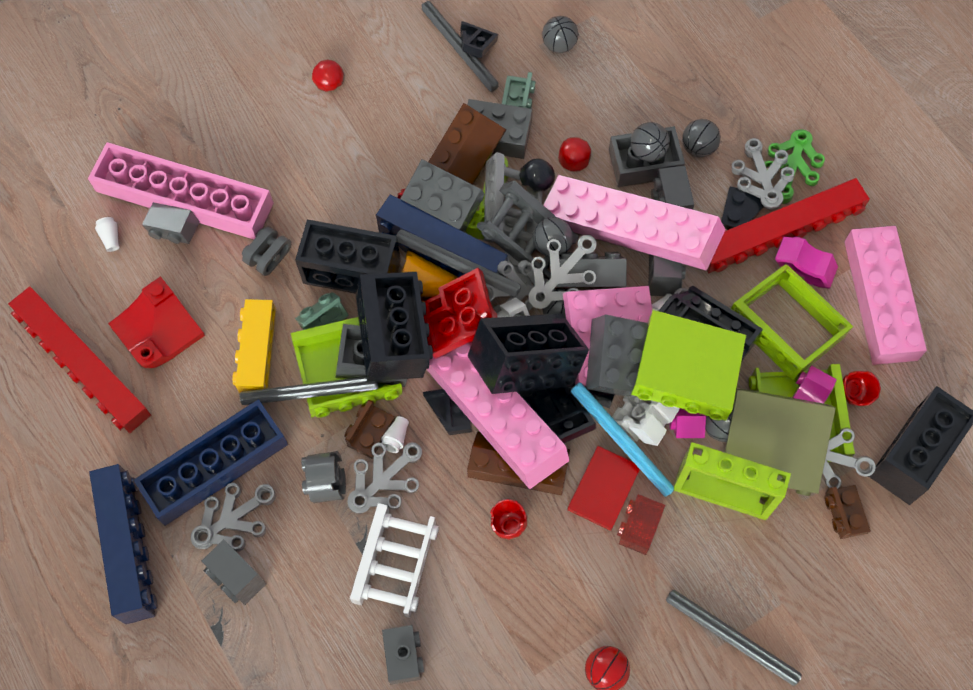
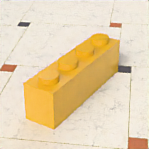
M245 299L244 308L241 307L240 320L243 322L242 329H238L240 348L235 352V362L238 365L237 371L233 372L232 378L233 385L236 386L239 393L268 389L276 307L273 300Z

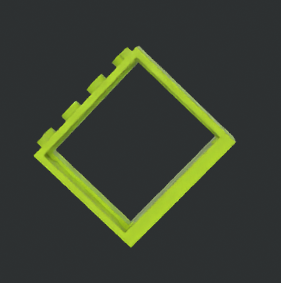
M787 264L734 302L730 308L763 329L755 344L792 380L796 379L802 371L808 369L843 340L854 327ZM778 284L833 335L832 338L805 360L749 308L751 304Z
M691 442L679 467L674 483V491L767 520L785 498L791 473ZM694 449L701 450V456L693 454ZM778 475L782 476L780 481L777 480ZM760 498L767 500L765 504L759 503Z

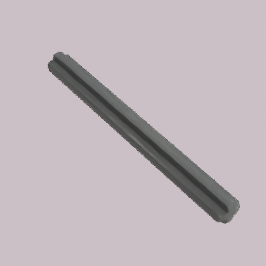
M426 1L421 5L422 11L486 88L491 92L499 87L498 81L478 58L462 51L461 37L432 2Z
M400 229L396 235L399 243L464 274L479 268L483 271L485 283L513 297H516L521 290L519 283L408 231Z
M366 377L243 391L239 394V399L242 405H250L258 399L261 403L369 391L378 389V381L367 382Z
M672 590L666 598L667 603L791 685L795 686L799 683L802 677L800 672L676 590Z

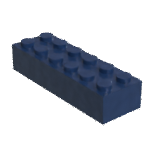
M391 194L376 214L379 233L396 236L400 229H403L499 275H502L498 271L499 263L508 261L507 254ZM398 242L400 249L404 252H414L457 276V278L464 275V273Z
M258 399L133 481L157 519L166 526L288 446V443Z
M119 464L89 471L111 615L126 625L156 617L154 609H157L158 605L155 594L151 593L150 585L153 584V576L151 570L147 569L146 561H149V552L147 547L143 546L142 538L145 537V529L143 524L139 522L138 515L142 512L140 503L135 498V492L138 491V487L133 481L135 478L131 477L128 470L125 471Z

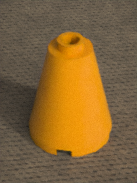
M407 251L406 261L401 272H417L418 281L421 280L423 284V294L420 295L421 297H434L440 294L439 287L457 278V276L414 252Z

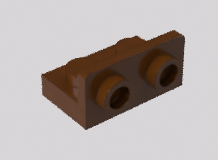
M368 400L366 405H361L356 415L358 417L354 425H349L344 437H346L345 441L348 447L372 459L374 457L371 453L372 446L376 443H382L381 437L395 421V416L374 406L373 401ZM376 447L374 449L375 453L377 452L379 447Z
M856 485L838 489L836 486L830 487L825 493L824 499L826 507L829 510L831 509L833 516L832 526L834 531L839 534L840 539L871 532Z

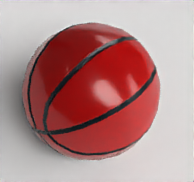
M603 646L597 648L590 653L586 660V678L596 690H619L625 686L629 679V660L616 647Z

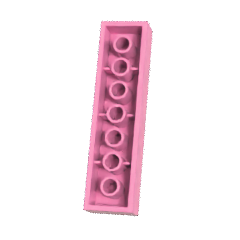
M108 142L88 177L94 190L98 193L148 208L154 202L188 209L194 213L201 224L250 239H255L258 231L263 228L273 206L269 190Z
M558 175L543 205L556 217L566 221L574 233L591 235L595 239L706 271L726 230L718 216Z
M472 342L438 358L433 357L430 359L429 369L426 370L529 489L569 462L566 445L517 392L498 394L490 392L468 358Z

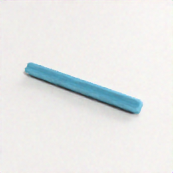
M580 382L571 389V393L665 497L670 495L674 490V486L585 386Z

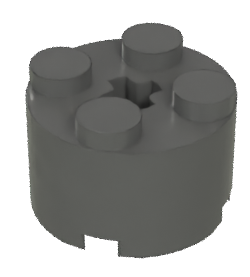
M338 451L302 457L301 465L306 480L302 481V489L304 495H309L311 502L321 503L344 499L342 494H346V477L344 468L341 469L338 462L342 461Z

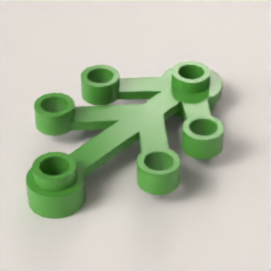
M803 129L796 130L792 133L790 140L781 144L772 143L769 145L768 155L772 158L775 157L776 153L772 149L787 151L794 148L793 153L788 155L787 163L782 165L781 168L791 167L794 170L795 176L798 167L807 185L815 186L818 184L819 174L811 171L801 156L804 150L811 159L812 167L821 168L824 165L825 157L817 153L812 147L813 137L809 131ZM765 161V166L770 167L773 161ZM809 177H814L816 180H810ZM793 180L783 190L788 193L782 192V204L789 203L793 198L794 190L791 187Z

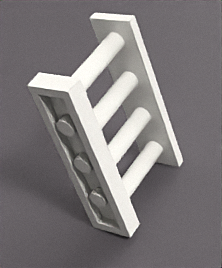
M378 503L351 592L350 600L352 603L362 606L364 599L372 598L405 607L403 613L408 618H410L411 611L416 612L419 597H416L429 546L431 539L436 540L439 526L436 525L435 517L430 516L428 525H423L392 517V514H389L388 506ZM390 526L425 535L421 549L385 540V537H382L384 528H389ZM386 550L417 558L415 572L378 564V561L375 560L377 552ZM376 573L411 582L408 597L371 588V585L368 584L370 576H374Z

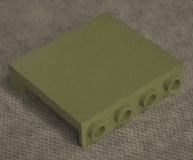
M736 388L724 452L791 473L788 488L795 489L796 493L805 496H811V493L818 494L836 408L829 404ZM778 475L777 480L780 481L782 476Z

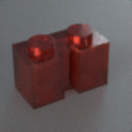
M639 494L635 501L630 499L625 512L629 514L627 523H621L617 536L621 537L619 545L646 555L665 505Z

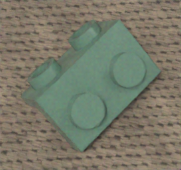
M528 72L527 78L507 76L502 104L531 109L532 99L529 97L530 93L534 94L536 81L532 80V72Z
M331 292L322 295L318 299L319 302L312 307L304 308L295 319L302 330L342 321L349 315L341 304L340 297Z

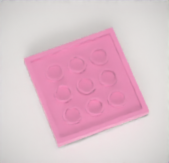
M649 286L563 293L566 319L588 348H590L592 319L606 314L648 323L652 313ZM589 351L577 376L575 385L580 382L586 386Z

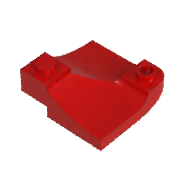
M479 268L439 287L440 294L424 301L426 304L424 322L429 324V337L427 339L428 344L432 345L434 358H438L472 342L481 318L498 317L489 299L483 271Z
M161 276L141 289L142 293L137 299L108 323L143 368H155L165 364L205 336L204 332ZM145 352L149 353L147 357H143Z

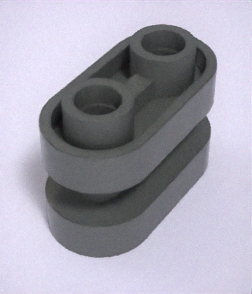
M271 227L262 228L258 231L253 242L243 249L242 261L250 267L257 264L256 270L262 275L267 276L287 255L292 242L285 236L278 237V232Z

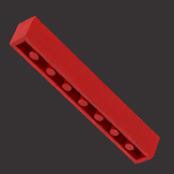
M854 178L724 232L707 272L708 274L714 271L721 272L733 263L740 264L750 256H760L772 247L779 248L783 237L803 238L808 232L813 230L818 232L830 223L834 222V224H837L847 216L852 214L854 216L859 215L865 211L870 198L858 179Z
M30 286L8 303L14 310L10 314L19 323L24 321L28 325L24 329L33 338L38 336L42 340L38 344L47 353L52 351L56 355L52 359L61 368L66 366L70 370L67 375L76 384L80 381L84 385L82 391L90 399L95 397L99 401L96 405L105 415L110 412L114 417L111 422L120 431L125 428L130 434L151 416L147 408Z

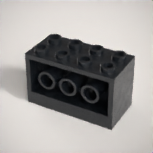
M307 219L295 261L303 284L356 294L360 275L398 273L401 258L398 239L395 235Z
M417 272L362 274L359 277L356 303L367 382L423 378L426 369H429V360L433 358L432 345H428L427 342L429 324L424 322L426 304L421 302L420 295L423 294V284L421 280L418 281Z
M563 314L481 318L468 353V358L490 392L498 394L574 386L589 348L574 328L571 327Z
M936 386L916 407L876 464L874 473L868 477L908 505H911L929 490L972 427L973 410Z

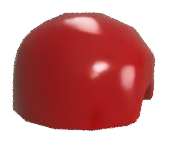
M323 60L314 67L312 80L318 89L328 92L335 90L343 84L344 72L336 61Z
M570 137L563 141L558 155V161L563 168L569 171H581L589 165L591 147L587 141L579 137Z
M853 371L843 378L845 398L849 404L867 406L879 398L881 386L879 379L869 371Z
M504 499L492 507L490 511L491 527L496 535L508 540L521 536L527 527V515L523 506L517 500Z

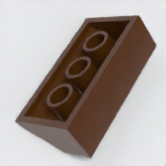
M463 103L428 162L473 185L507 129Z
M477 431L467 468L468 478L529 489L482 433ZM568 462L530 490L562 496Z

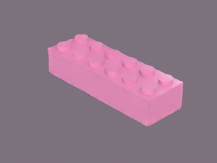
M896 226L852 229L845 240V247L872 365L918 361L927 349Z

